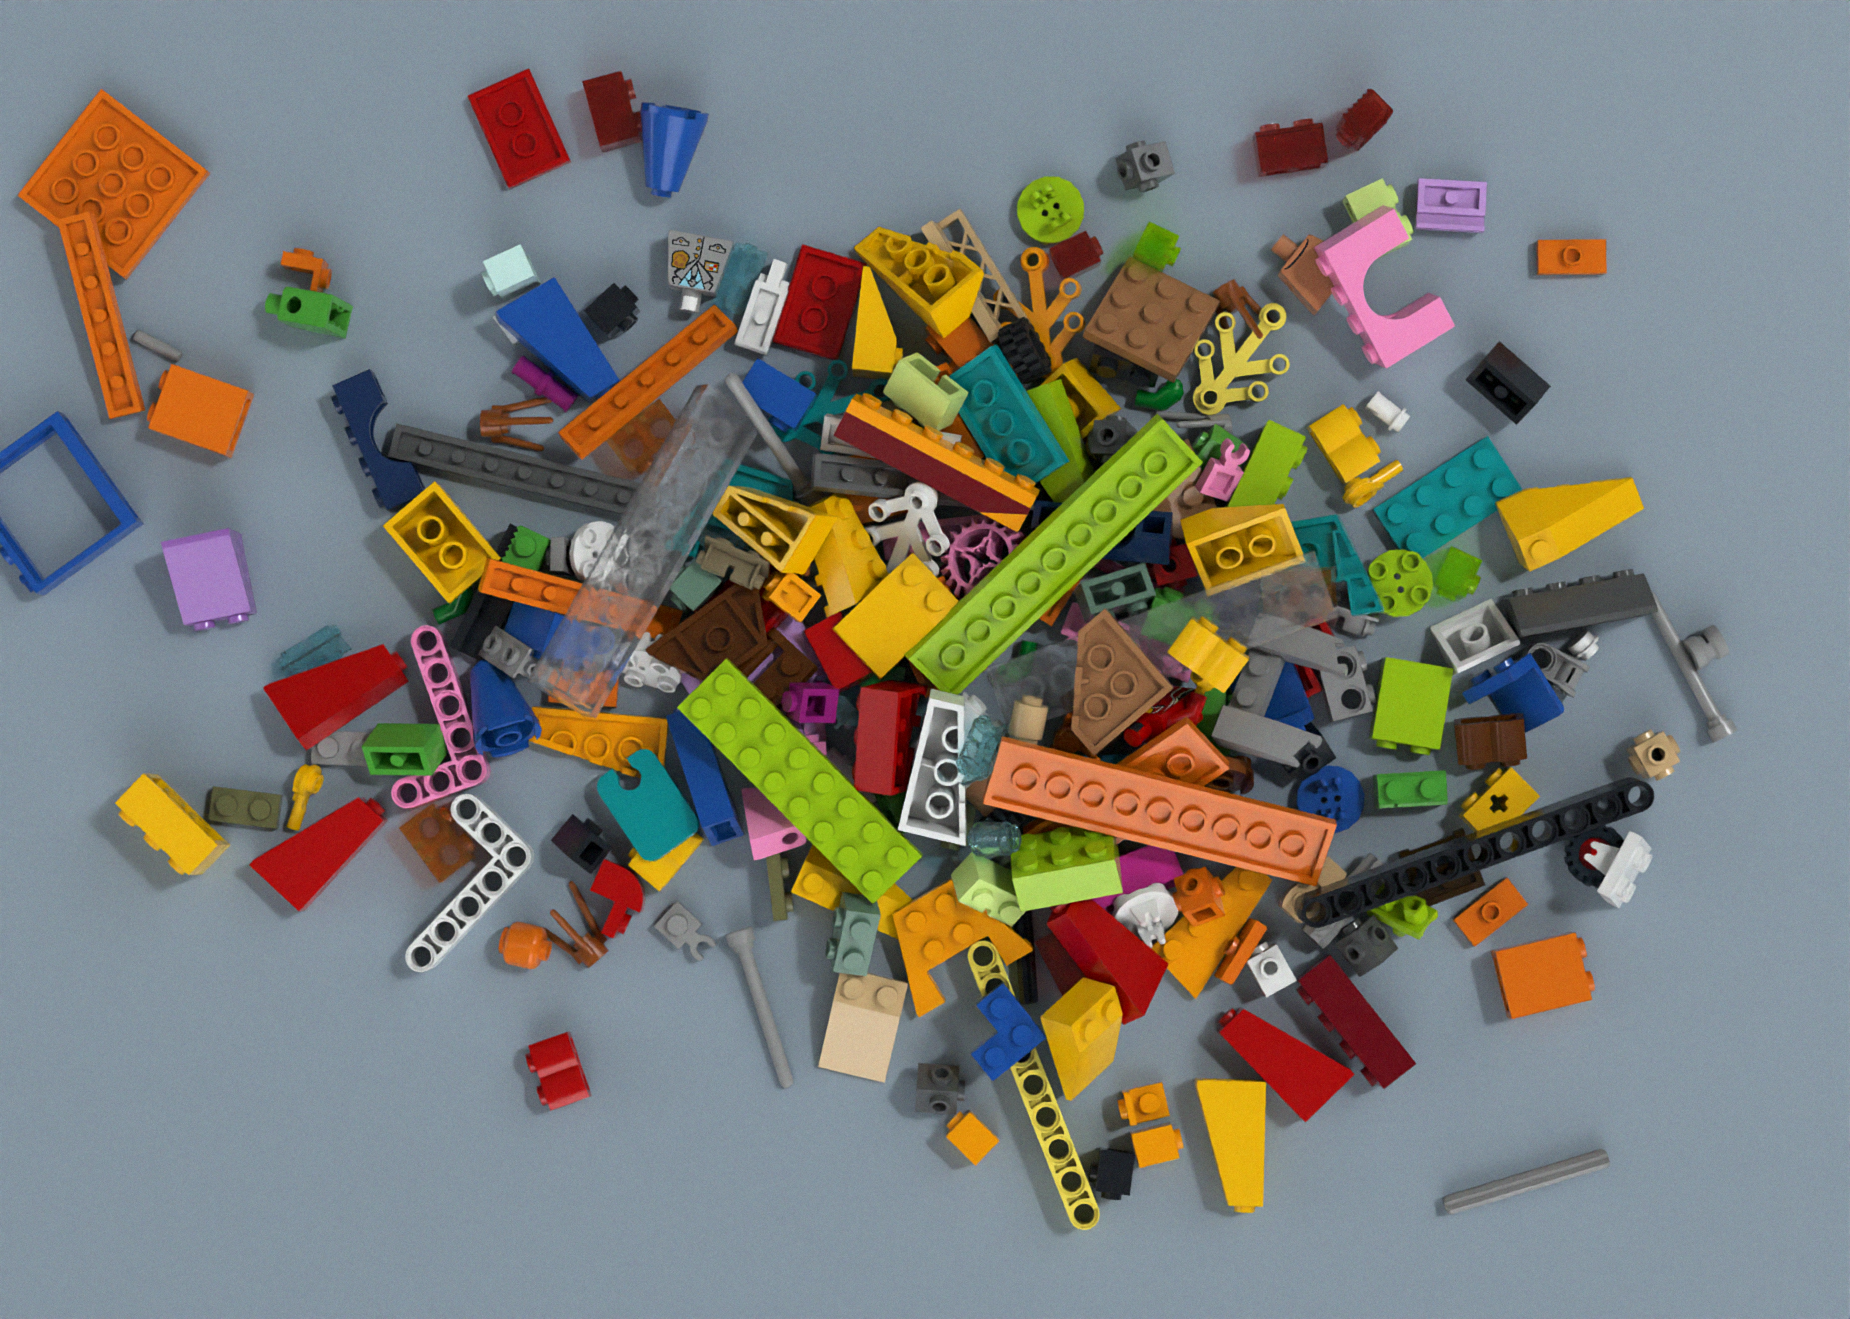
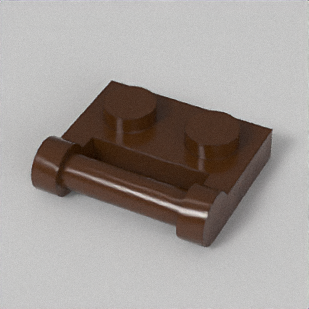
M772 627L766 633L768 636V647L738 669L748 678L779 647L783 653L753 684L780 710L782 708V695L785 691H789L790 682L806 683L819 669L787 640L780 631Z

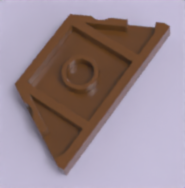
M735 583L645 649L649 656L701 682L726 658L737 668H740L768 647L759 589L754 588L750 590Z

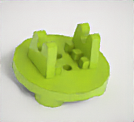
M1044 176L1032 181L1022 191L1017 203V217L1022 229L1030 238L1043 245L1057 244L1068 240L1079 230L1084 219V202L1079 190L1071 182L1060 177ZM1058 204L1060 207L1059 209H1054L1053 205ZM1043 211L1048 212V215L1046 217L1042 215Z
M1404 549L1389 550L1377 556L1368 567L1367 574L1384 606V612L1381 613L1391 617H1408L1420 611L1429 601L1433 590V577L1427 563L1417 552ZM1399 574L1400 579L1396 580L1394 575ZM1399 587L1403 588L1404 591L1402 593L1398 592L1397 589Z

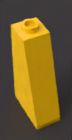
M1195 1078V1088L1225 1201L1228 1206H1234V1212L1253 1213L1255 1212V1207H1263L1266 1081Z

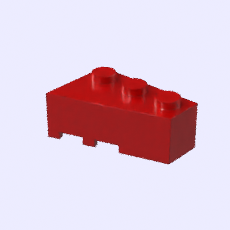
M888 680L861 687L856 702L857 710L859 711L858 727L854 734V743L857 746L856 760L852 766V778L854 779V787L857 791L892 796L907 790L915 748L909 747L913 726L920 727L922 717L916 715L919 697L920 695L927 694L928 685Z

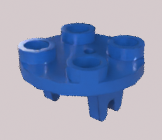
M1326 765L1316 774L1311 775L1304 781L1301 780L1297 790L1296 805L1299 811L1335 819L1337 826L1334 833L1349 829L1358 821L1364 809L1365 794L1360 781L1352 772L1340 766ZM1336 795L1340 796V801L1338 802L1334 800ZM1322 797L1327 799L1325 804L1321 802Z

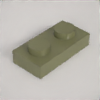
M213 786L208 820L278 829L283 795Z
M781 853L766 857L773 921L789 919L788 912H794L792 892H785L784 878H790L788 857L781 858Z

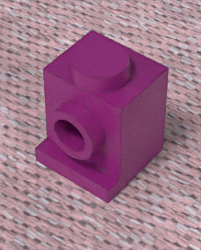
M816 681V683L790 682L789 691L783 693L781 700L782 708L786 712L785 716L799 723H835L839 689L823 681Z

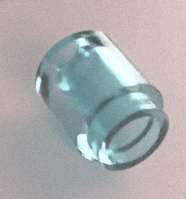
M1008 821L976 822L968 833L967 842L974 855L978 857L1009 856L1012 852L1019 850L1021 833L1016 825H1012Z

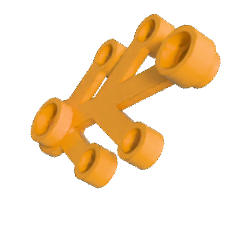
M1030 247L1022 253L1020 263L1023 270L1028 272L1033 312L1021 302L1019 304L1034 326L1035 332L1039 334V339L1041 343L1043 342L1044 349L1051 358V373L1041 377L1047 379L1063 364L1061 354L1075 334L1080 333L1085 328V318L1077 312H1070L1064 317V328L1051 343L1050 328L1069 303L1080 296L1082 287L1073 278L1064 279L1059 287L1060 293L1047 309L1043 273L1049 267V256L1038 247ZM1033 254H1037L1039 257L1037 265L1030 266L1028 258ZM1069 283L1076 285V291L1072 295H1067L1065 292V287ZM999 289L993 295L994 301H997ZM1001 306V309H1004V310L1007 309V310L1010 311L1012 314H1014L1016 317H1018L1017 314L1015 313L1014 309L1006 308V307H1002V306ZM1075 316L1079 317L1080 325L1075 329H1071L1069 326L1070 319ZM1003 322L1000 325L1004 327L1011 322Z

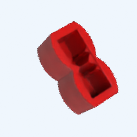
M570 1031L528 1045L530 1052L526 1053L525 1057L530 1072H537L541 1085L536 1086L542 1106L548 1104L551 1111L592 1096Z

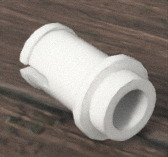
M1379 391L1365 407L1366 410H1369L1388 424V430L1390 431L1394 429L1396 432H1399L1410 418L1406 413V408L1401 410Z

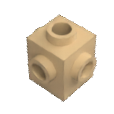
M1652 729L1633 738L1636 744L1627 748V751L1630 755L1628 757L1629 764L1636 775L1641 774L1643 779L1654 776L1656 781L1675 772L1672 766L1680 762L1677 756L1680 753V749L1672 735L1666 736L1664 731L1653 733ZM1655 748L1658 749L1662 756L1660 761H1655L1652 758V751Z

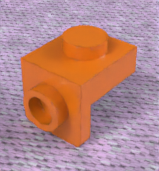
M294 248L293 253L283 251L281 265L285 269L313 275L310 291L323 293V289L329 288L332 270L328 269L329 264L324 259L313 257V251L301 248Z

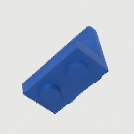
M1531 653L1515 661L1511 657L1505 659L1493 667L1495 671L1492 673L1488 669L1482 671L1470 679L1473 685L1462 693L1468 704L1490 694L1502 714L1523 713L1525 733L1560 716L1564 712L1563 704Z
M1285 662L1264 717L1306 731L1304 725L1311 722L1315 717L1296 665ZM1239 672L1230 685L1233 693L1241 672Z

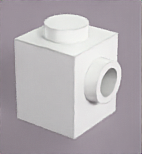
M1265 941L1257 945L1246 962L1265 997L1297 981L1277 944L1268 946Z

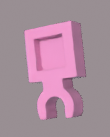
M1228 438L1222 442L1220 447L1222 455L1220 459L1210 457L1195 485L1200 493L1229 502L1244 474L1238 465L1245 462L1250 454L1249 448L1244 443L1240 444L1236 452L1231 453L1235 447L1234 443Z

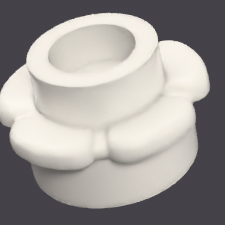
M1585 630L1568 645L1567 649L1573 654V657L1586 661L1599 649L1596 644L1599 637L1598 635L1593 636L1588 630Z

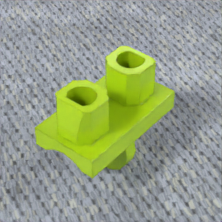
M1384 883L1376 891L1375 895H1378L1383 891L1385 886ZM1415 895L1368 910L1367 915L1370 917L1374 915L1377 920L1391 926L1393 934L1399 937L1408 934L1420 940L1428 925L1437 919L1438 911L1426 905V900Z

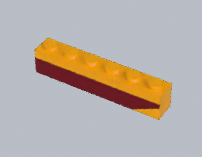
M863 393L862 396L856 394L852 398L833 436L1002 525L1019 532L1040 492L1038 488L1034 487L1036 483L1021 474H1017L1015 477L1005 472L1004 465L994 459L986 458L985 461L973 455L974 450L961 442L952 444L942 439L943 434L940 431L927 425L923 429L912 423L913 418L900 410L894 409L891 412L881 406L882 402L870 394Z

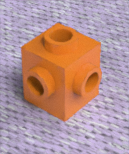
M1206 867L1187 870L1183 875L1174 878L1177 890L1173 892L1175 905L1179 912L1182 911V914L1193 927L1226 916L1221 897L1225 896L1223 884L1218 876L1213 877Z

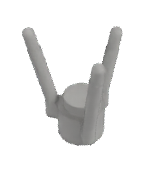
M1171 411L1155 412V415L1158 414L1161 418L1191 420L1177 422V428H1200V433L1202 431L1208 433L1216 423L1232 434V422L1229 414L1206 415Z

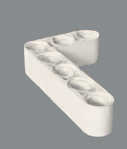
M462 794L456 797L451 804V814L455 821L482 845L493 858L408 947L405 954L406 963L409 968L416 972H424L436 967L534 862L535 855L532 847L476 795ZM468 799L472 800L477 808L476 814L471 819H465L460 814V805ZM490 823L497 824L501 829V837L494 843L489 842L484 835L485 828ZM517 846L521 847L526 853V860L521 866H515L509 860L510 851ZM493 871L499 873L503 881L502 886L497 891H491L485 883L487 875ZM469 896L475 898L479 905L477 913L473 916L466 915L462 910V902ZM444 921L451 923L455 929L454 937L450 941L441 939L438 933V928ZM420 946L426 947L431 953V960L426 966L418 964L414 957L415 951Z

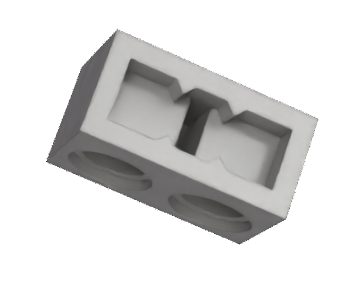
M1356 645L1336 650L1337 657H1343L1350 663V671L1347 677L1316 670L1319 683L1323 688L1321 692L1329 722L1372 712V704H1376L1372 684L1366 685L1363 671H1367L1363 651L1357 652ZM1346 690L1356 692L1359 697V703L1355 709H1348L1342 704L1341 697Z

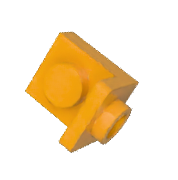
M774 571L767 578L763 585L766 590L761 595L766 601L773 602L796 622L800 623L821 596V594L796 574L781 573L780 571Z
M1162 1082L1122 1090L1123 1099L1117 1100L1121 1120L1128 1119L1130 1126L1170 1116Z

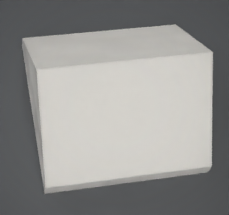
M1492 599L1430 627L1448 668H1454L1453 675L1520 645L1519 638Z

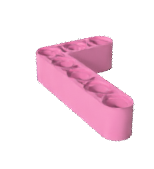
M428 625L420 626L413 632L411 645L452 761L439 765L432 776L410 775L395 782L391 791L392 799L399 807L407 809L417 808L479 786L488 780L491 773L485 751L481 755L475 748L472 713L446 638L439 629ZM427 632L434 633L437 639L436 646L430 651L423 650L420 645L421 637ZM439 664L445 665L448 669V676L442 683L434 682L431 675L433 668ZM454 696L459 701V710L455 714L448 716L443 710V702L446 698ZM465 728L469 731L471 739L467 746L459 748L454 742V735L459 729ZM476 760L482 766V773L476 780H470L465 774V768L469 762ZM439 772H444L448 775L450 783L446 790L440 792L433 786V778ZM411 783L417 789V797L411 803H406L401 797V789L404 785Z

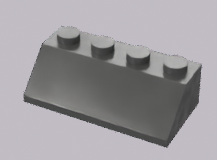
M1633 569L1613 572L1614 579L1600 581V575L1580 578V585L1567 587L1566 581L1547 584L1546 591L1533 593L1532 587L1512 591L1513 597L1504 600L1508 624L1519 639L1646 616L1658 612V608L1645 574L1634 575Z

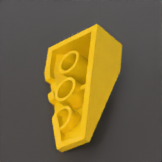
M882 227L876 228L854 247L855 252L941 337L945 338L970 317L984 272L963 253L954 250L952 253L940 250L936 244L929 242L927 245L912 241L910 236Z
M1632 477L1597 480L1575 485L1561 484L1556 487L1525 488L1495 502L1518 563L1529 572L1567 555L1644 509Z
M813 844L791 890L792 893L834 911L835 907H839L842 892L863 895ZM895 883L877 900L881 914L877 930L898 939L893 912L913 901V899Z

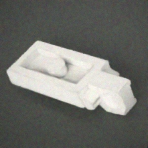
M773 259L769 274L760 273L759 279L755 281L734 343L735 346L765 356L768 355L789 292L790 283L783 281L788 266L787 263Z

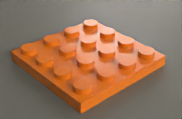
M101 89L17 196L57 227H59L57 219L94 211L107 264L127 280L210 175V172Z

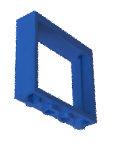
M59 411L52 414L0 452V474L57 433L121 524L47 578H44L0 517L1 555L8 564H16L22 573L19 579L30 593L35 591L36 594L40 595L49 593L143 525L141 519L65 414Z

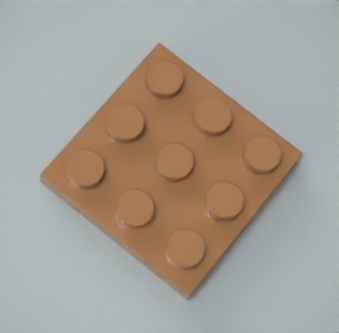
M1129 256L1086 326L1083 338L1174 383L1217 311L1220 301Z

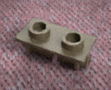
M706 535L705 551L701 550L696 560V563L701 565V569L724 578L728 567L734 569L730 576V581L750 590L754 588L760 590L765 577L768 578L770 562L766 561L765 558L755 551L744 552L735 548L730 541L724 538L716 537L714 539Z

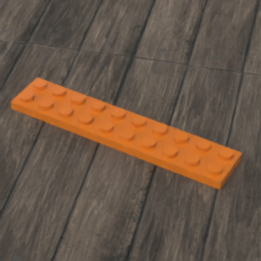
M1001 736L982 798L985 805L1312 886H1317L1337 826L1335 819Z

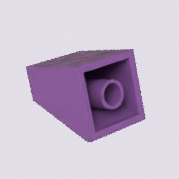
M226 528L161 542L184 625L194 626L195 631L215 628L214 622L227 619L228 624H237L249 621L248 615L257 613L241 533Z

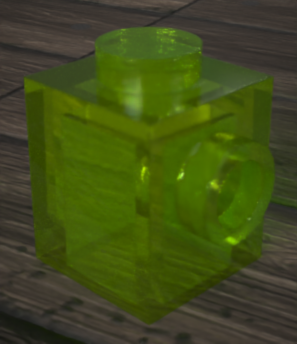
M1149 221L1132 258L1163 272L1166 264L1173 267L1181 251V248L1176 246L1179 235Z
M1453 546L1447 548L1433 578V587L1437 589L1436 595L1451 602H1455L1456 598L1462 600L1466 598L1467 594L1473 595L1481 579L1476 574L1483 560Z

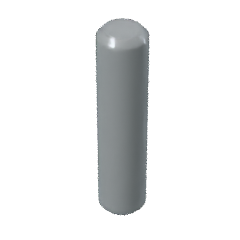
M137 330L133 335L134 341L176 362L182 357V351L141 330Z

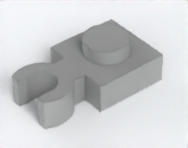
M676 901L654 926L678 949L687 943L690 946L692 956L699 961L704 959L703 955L697 950L700 942H707L712 948L716 946V942L712 937L700 935L697 932L703 923L679 901Z

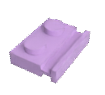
M1419 178L1417 180L1415 229L1483 233L1485 230L1484 217L1487 182Z

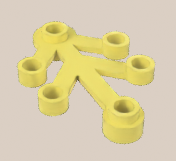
M1269 303L1260 310L1258 328L1263 333V337L1258 339L1254 332H1252L1237 352H1235L1233 329L1236 324L1234 316L1228 312H1223L1216 317L1214 324L1215 328L1219 331L1224 369L1214 379L1211 357L1215 352V347L1209 340L1203 339L1198 341L1194 348V354L1199 362L1201 384L1196 387L1193 393V403L1199 412L1206 415H1214L1219 413L1227 402L1243 400L1261 402L1267 398L1269 393L1268 386L1261 381L1253 382L1249 387L1226 389L1234 377L1271 372L1275 375H1282L1288 371L1290 362L1283 354H1276L1270 359L1247 362L1268 333L1280 329L1285 324L1286 311L1281 305ZM1270 310L1278 312V322L1271 323L1267 320V313ZM1226 316L1230 318L1231 326L1229 329H1222L1219 326V319ZM1205 343L1210 346L1211 350L1208 356H1201L1198 353V346ZM1276 358H1281L1285 362V368L1282 371H1277L1273 368V361ZM1255 385H1260L1264 388V395L1261 398H1256L1252 395V388ZM1212 391L1216 394L1217 399L1214 404H1207L1204 401V394L1206 392Z

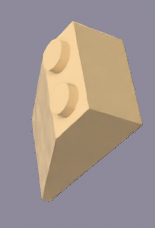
M868 972L867 976L840 973L818 1067L885 1083L908 982Z

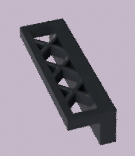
M511 523L496 551L501 557L500 561H502V557L506 556L505 551L509 550L508 545L512 544L511 539L515 538L514 533L518 532L517 526ZM477 589L449 647L479 661L483 660L484 658L479 656L478 653L485 639L491 634L495 625L501 629L503 628L514 601L481 593Z

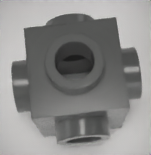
M1145 140L1134 142L1126 146L1127 151L1115 158L1117 173L1123 182L1125 191L1139 188L1140 193L1159 187L1158 183L1175 174L1165 141L1146 145Z
M1107 416L1106 420H1094L1093 431H1090L1088 435V449L1103 465L1138 431L1126 418L1121 416Z
M1374 915L1363 922L1357 918L1342 929L1345 935L1335 943L1343 957L1349 962L1359 977L1382 964L1398 949L1386 929Z
M918 1063L915 1112L956 1115L957 1101H964L965 1080H959V1066Z

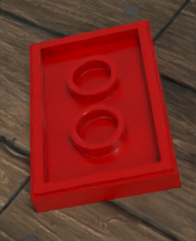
M529 68L467 96L509 190L571 163Z
M802 244L788 289L789 292L774 334L773 343L832 361L839 360L861 288L863 266H867V264Z

